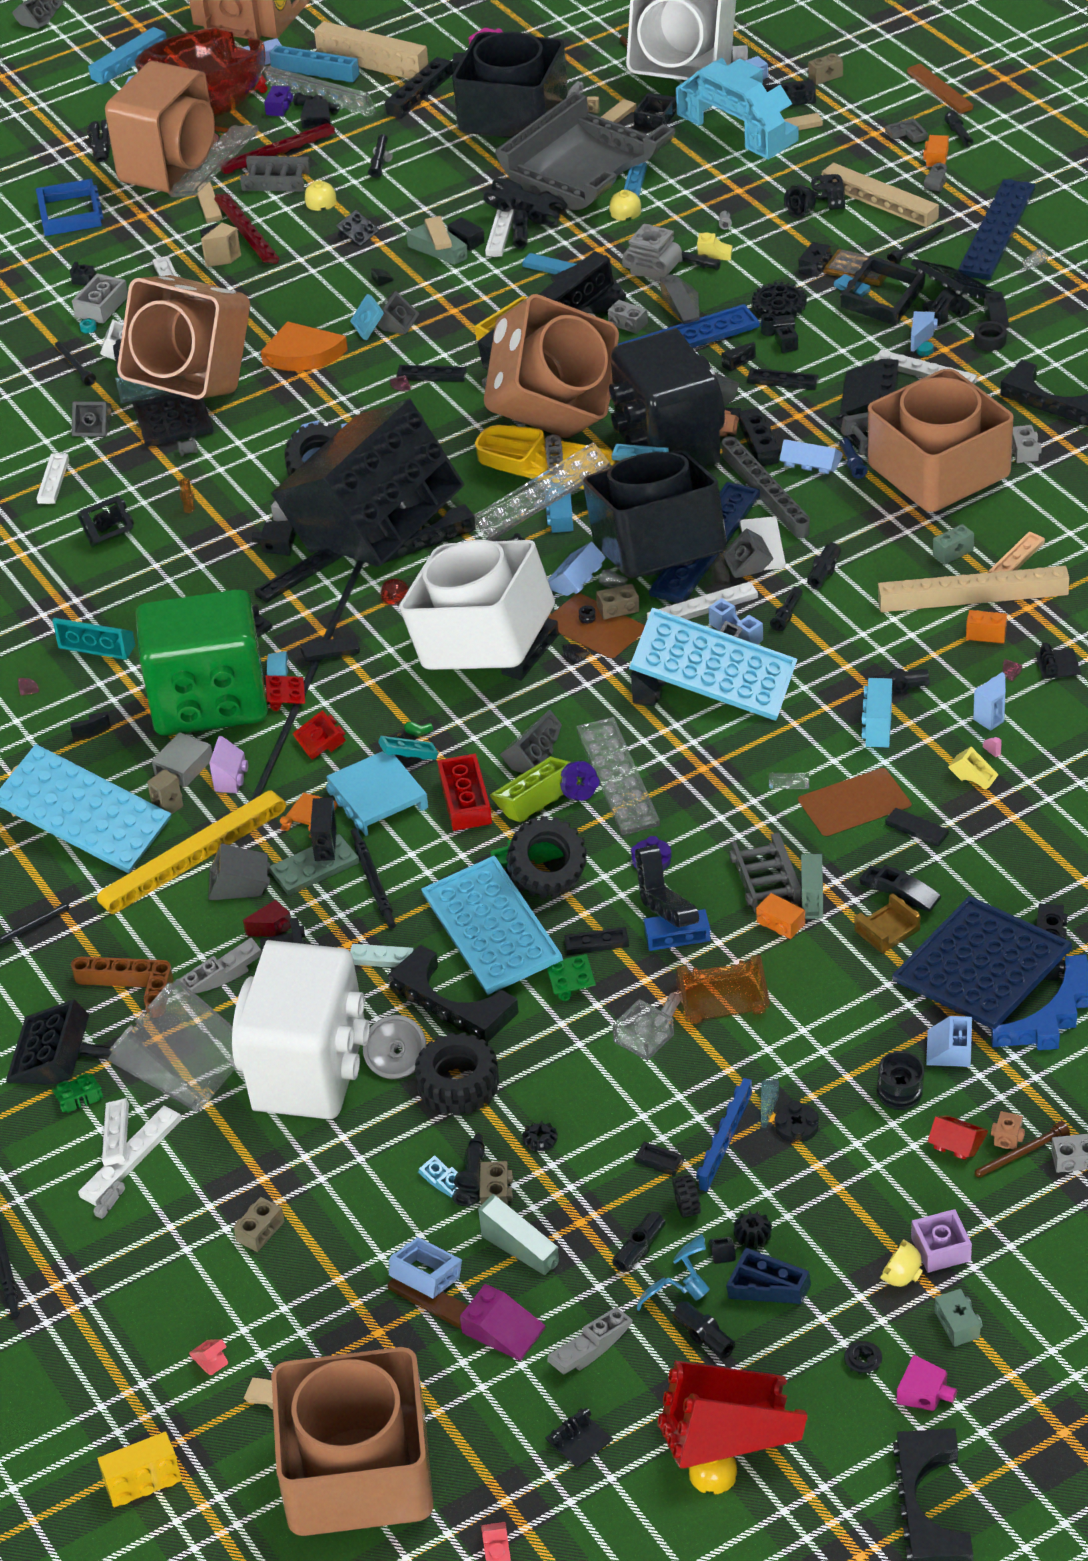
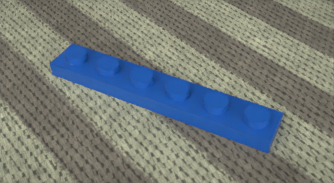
M743 1078L740 1086H736L734 1100L728 1103L727 1115L725 1118L722 1117L719 1124V1132L713 1136L712 1147L705 1153L704 1165L698 1168L696 1179L699 1180V1190L708 1192L752 1096V1080Z

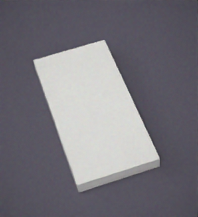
M777 517L741 520V532L747 528L762 536L774 558L764 570L785 568Z

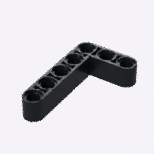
M651 845L636 849L635 859L639 890L644 906L677 928L698 923L699 913L696 906L665 886L659 847Z

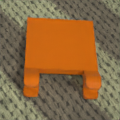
M303 793L287 815L281 817L280 823L282 826L280 829L289 831L292 822L295 821L309 825L308 831H310L313 798L322 797ZM333 800L334 809L336 810L338 804L336 801Z

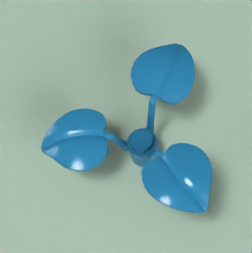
M702 1234L686 1244L674 1257V1264L682 1259L690 1272L683 1280L685 1285L682 1286L670 1278L660 1279L648 1287L641 1295L637 1303L638 1311H640L642 1304L649 1297L667 1284H672L681 1289L684 1294L688 1291L696 1301L710 1290L695 1272L688 1259V1255L706 1250L705 1238Z

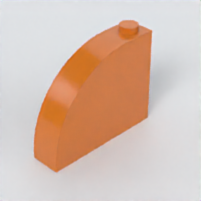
M287 321L261 350L262 364L287 371L316 369L340 358L348 350L347 340L344 335Z

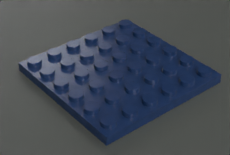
M968 896L895 971L892 978L898 984L966 1017H972L973 1020L991 1029H996L1072 949V943L974 897Z

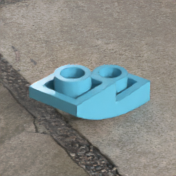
M287 651L268 654L267 675L287 676Z
M435 1155L419 1168L418 1173L444 1194L452 1197L455 1189H458L454 1185V1177L458 1172L453 1167L448 1169Z

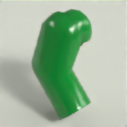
M408 721L404 725L405 731L415 737H420L434 731L431 723L421 726L415 722Z

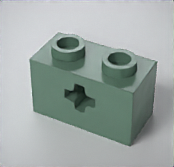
M963 524L933 538V556L944 565L974 551V533Z
M961 1289L935 1297V1313L954 1347L979 1339L980 1328L983 1326L980 1316L972 1310L970 1298L968 1296L965 1297Z

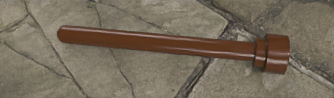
M1059 1121L1053 1125L1050 1132L976 1169L975 1176L982 1177L1052 1141V1137L1070 1136L1067 1124L1064 1121Z

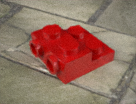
M323 710L292 733L312 760L327 748L332 752L346 741L343 737L346 735L340 725L336 727L337 721L331 714L327 716Z

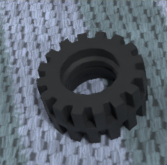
M691 1174L674 1178L672 1180L673 1190L681 1217L685 1218L700 1214L699 1196Z

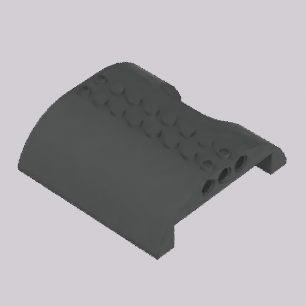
M574 92L495 151L502 168L509 178L519 183L523 190L536 195L541 193L552 194L564 200L568 204V210H580L607 192L613 186L619 174L647 161L669 144L675 135V129L662 124L649 135L588 113L587 96ZM555 204V206L563 208L560 204Z

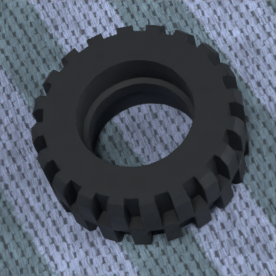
M318 422V425L310 423L306 428L304 426L300 427L298 433L294 431L291 439H288L284 452L288 476L304 464L302 457L306 452L313 448H321L340 429L337 428L335 430L334 425L328 424V426H325L324 423Z
M541 816L539 821L537 818L530 819L528 824L524 823L520 826L519 831L515 832L508 848L506 861H508V872H512L511 879L514 883L517 881L520 883L518 887L522 891L526 888L529 890V895L534 896L537 893L540 894V898H546L547 895L555 898L558 897L559 893L564 895L577 884L586 865L587 849L583 847L585 843L583 837H578L579 831L576 828L571 829L569 822L564 821V823H561L557 817L548 820V816ZM540 842H547L557 846L565 857L564 867L556 872H543L537 869L529 860V848Z
M450 1033L446 1037H437L436 1041H430L426 1048L420 1051L415 1061L419 1096L426 1105H430L431 1109L435 1111L440 1110L442 1114L448 1115L453 1113L454 1116L465 1112L470 1114L475 1109L483 1108L484 1103L488 1104L498 1090L499 1073L497 1057L493 1048L488 1046V1043L483 1039L479 1040L477 1036H467L466 1033H460V1035ZM454 1069L472 1071L470 1075L460 1079L442 1077L443 1074Z

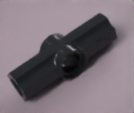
M517 210L514 213L513 245L518 249H524L528 245V213L524 210Z
M830 542V544L825 546L821 555L815 557L813 568L807 577V584L811 588L818 589L822 587L828 575H833L836 561L841 554V548L837 543Z
M896 668L889 674L869 677L892 679V690L897 694L905 693L912 687L929 685L927 669L905 672L901 668Z
M654 1211L648 1213L638 1227L632 1228L629 1231L628 1240L612 1259L613 1265L623 1273L630 1272L640 1257L646 1256L649 1253L650 1244L666 1225L665 1220L659 1213Z
M682 1301L676 1306L673 1311V1318L688 1330L690 1337L698 1345L705 1344L720 1358L726 1359L731 1355L735 1348V1342L719 1329L718 1323L712 1316L708 1314L704 1316L688 1302Z

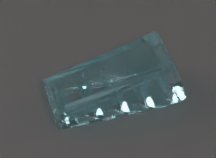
M778 1080L761 1081L762 1128H767L778 1100Z

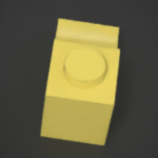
M699 233L697 241L698 255H707L709 258L731 260L732 245L719 241L716 238V234Z
M972 747L956 755L948 766L961 781H973L984 789L989 788L998 776L994 769Z

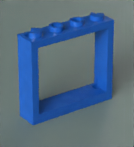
M92 179L36 188L45 236L102 226L101 220L104 218L97 185H93ZM91 196L94 212L48 220L45 203Z

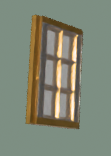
M838 249L825 266L823 273L838 277L846 274L854 278L856 271L860 270L863 261H866L869 256ZM870 271L863 283L881 286L887 276Z

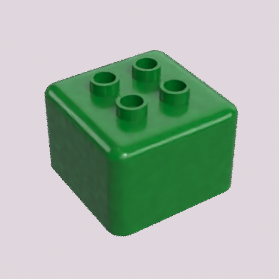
M237 589L141 604L136 609L139 658L152 724L156 733L161 736H173L179 732L186 734L259 723L266 718L268 707L251 597L246 591Z

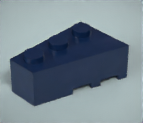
M745 1248L726 1287L729 1299L802 1304L811 1286L809 1271Z

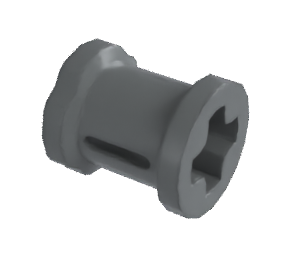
M195 438L186 442H177L181 457L188 453H198Z

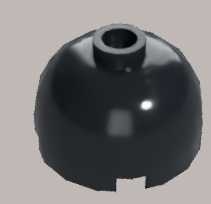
M793 185L789 190H786L784 206L788 208L790 216L802 218L814 210L816 197L811 188L805 185Z

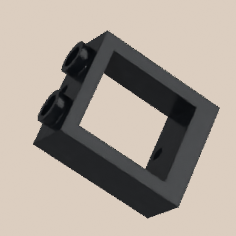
M647 93L633 112L634 126L657 129L662 124L667 126L677 112L676 97ZM649 110H653V111L663 112V114H662V115L649 114L648 111H649Z
M119 495L78 512L77 517L91 547L126 534L134 528V521L125 510L127 508L123 499H120ZM115 503L125 527L99 537L89 513Z
M333 797L313 798L310 834L315 861L335 860L337 822Z

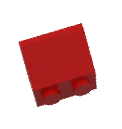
M949 1115L935 1116L927 1142L934 1144L933 1148L946 1152V1149L954 1152V1156L966 1159L976 1155L987 1136L988 1130Z

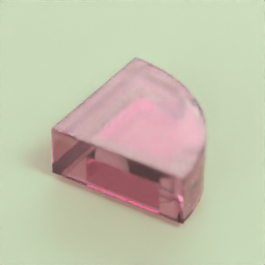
M406 376L389 379L390 385L394 389L400 391L411 390Z
M1005 659L1003 662V673L1007 679L1014 681L1022 671V665Z
M18 678L20 695L39 692L35 681L28 678Z

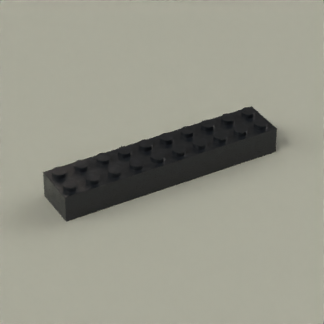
M597 251L592 252L538 295L581 311L614 285L610 258ZM495 328L477 341L482 366L486 370L489 368Z

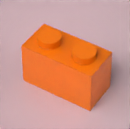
M929 135V141L925 142L923 160H926V166L933 167L936 163L946 165L949 136Z
M969 610L966 640L994 643L1005 642L1007 614Z
M772 893L756 907L758 923L789 939L805 925L804 909Z

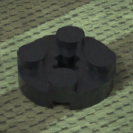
M793 1100L788 1105L783 1106L775 1115L776 1132L786 1141L795 1142V1140L802 1139V1142L808 1141L818 1132V1113L812 1107L801 1104L798 1100ZM793 1121H801V1124L796 1123L794 1125Z

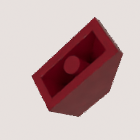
M274 900L243 919L245 934L256 937L278 936L291 928V914L277 900Z

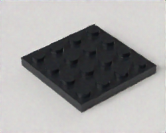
M913 259L911 263L912 266L916 267L917 272L929 274L928 278L942 281L941 285L947 288H954L953 291L960 295L965 294L981 299L987 293L997 292L951 266Z
M172 393L132 402L146 447L214 432L203 398L193 399Z

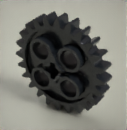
M774 282V285L768 283L767 287L762 285V289L757 288V292H754V296H752V308H754V312L758 311V315L771 313L775 316H797V313H802V310H805V306H807L805 291L801 290V287L796 288V284L790 286L789 282L786 285L783 282L780 284Z

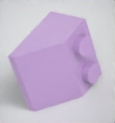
M219 736L209 763L214 791L238 793L240 785H243L244 772L248 771V760H245L242 750L224 737Z

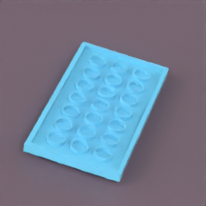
M652 607L629 669L776 721L797 659Z
M37 744L33 746L0 788L1 808L128 874L171 819V813Z
M495 855L421 889L423 896L487 995L563 961L562 954Z

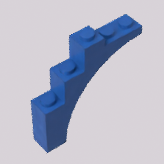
M1065 956L1064 981L1054 998L1041 1010L1025 1019L999 1025L996 1029L992 1028V1047L1036 1044L1037 1050L1059 1049V1029L1076 1028V1008L1088 1007L1087 956Z

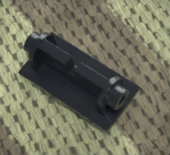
M116 505L109 508L110 513L104 510L94 515L92 520L97 530L103 532L123 521Z

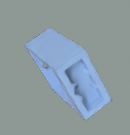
M417 1237L410 1243H407L397 1253L392 1254L389 1259V1276L434 1298L460 1278L462 1259ZM417 1260L433 1268L435 1271L432 1274H428L411 1264Z

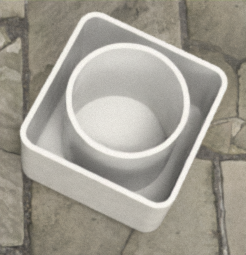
M631 0L626 59L627 68L634 74L687 80L697 71L722 57L726 64L730 65L736 0Z
M471 540L462 543L443 544L434 549L401 601L399 608L420 663L424 668L429 670L512 668L518 666L524 660L552 611L555 599L533 541Z
M266 941L255 976H250L246 979L239 993L232 1031L234 1063L237 1070L244 1074L253 1111L321 1119H334L340 1113L349 1081L356 1080L360 1065L359 1047L360 1045L365 1046L367 1044L370 1031L369 1020H365L363 1013L364 993L359 992L354 960L349 950L319 945Z

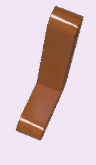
M77 957L72 960L71 968L76 983L83 985L146 987L144 1003L148 1017L158 1019L165 1014L174 982L171 964L168 961L104 957Z

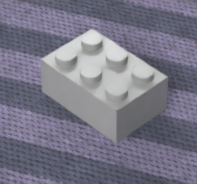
M97 273L72 300L75 317L93 319L98 323L104 324L128 297L126 280Z

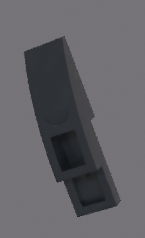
M870 865L859 878L860 884L888 894H895L898 898L903 899L907 905L931 912L941 899L940 894L920 880L887 865H884L882 869Z

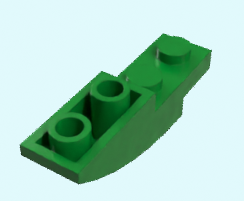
M511 840L507 841L508 846L490 851L491 857L495 855L503 869L507 868L508 865L506 858ZM547 842L536 843L528 850L529 860H534L536 865L564 857L562 851L557 846Z

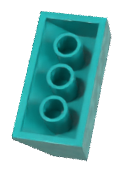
M53 618L52 620L58 648L127 660L135 647L133 631Z

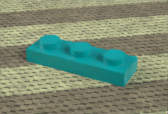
M380 736L378 741L383 752L388 755L395 754L408 758L419 757L424 760H436L439 754L432 742Z

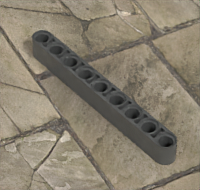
M735 437L724 438L722 440L723 459L749 487L760 489L759 498L795 537H808L810 535L809 516Z

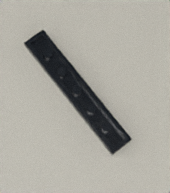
M329 548L320 550L255 589V595L268 603L344 555L332 552Z

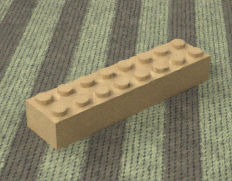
M325 21L314 30L317 52L357 58L358 65L362 68L411 79L428 65L427 46Z

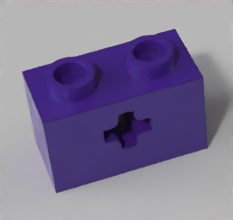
M272 86L264 101L266 115L284 116L286 111L289 110V105L293 102V93H291L289 86Z

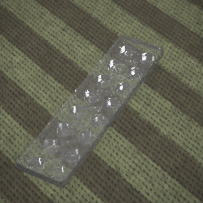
M265 66L263 69L271 88L272 86H289L291 93L294 95L296 92H301V94L307 96L312 95L313 97L320 95L322 99H327L330 103L339 104L340 107L337 108H346L353 113L357 111L364 116H374L377 113L369 94L366 92L270 66Z
M257 125L231 126L213 144L205 161L198 168L189 169L186 174L181 176L177 183L173 184L169 191L170 197L196 196L222 169L221 166H225L259 131Z
M593 442L475 514V525L487 540L492 541L583 485V478L587 475L610 469L612 467L611 463Z
M614 717L576 726L579 738L591 766L596 771L600 781L599 784L621 835L660 826L659 817Z

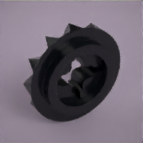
M543 1121L540 1124L532 1122V1125L526 1126L525 1131L522 1133L523 1143L534 1151H544L555 1145L558 1138L556 1128H553L551 1123L544 1124ZM539 1132H542L543 1135H541L540 1140H538L537 1135Z
M855 1342L848 1346L845 1351V1365L849 1366L850 1371H857L859 1375L862 1372H867L870 1375L871 1371H878L879 1365L882 1363V1352L878 1346L871 1342ZM860 1353L864 1358H867V1363L859 1359Z

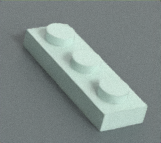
M352 944L350 952L353 956L354 965L395 968L414 949L409 947Z

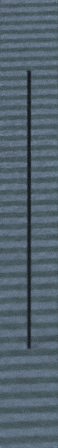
M357 560L322 641L331 639L364 562ZM321 659L313 660L304 679L305 696ZM293 704L250 801L262 795L302 704Z

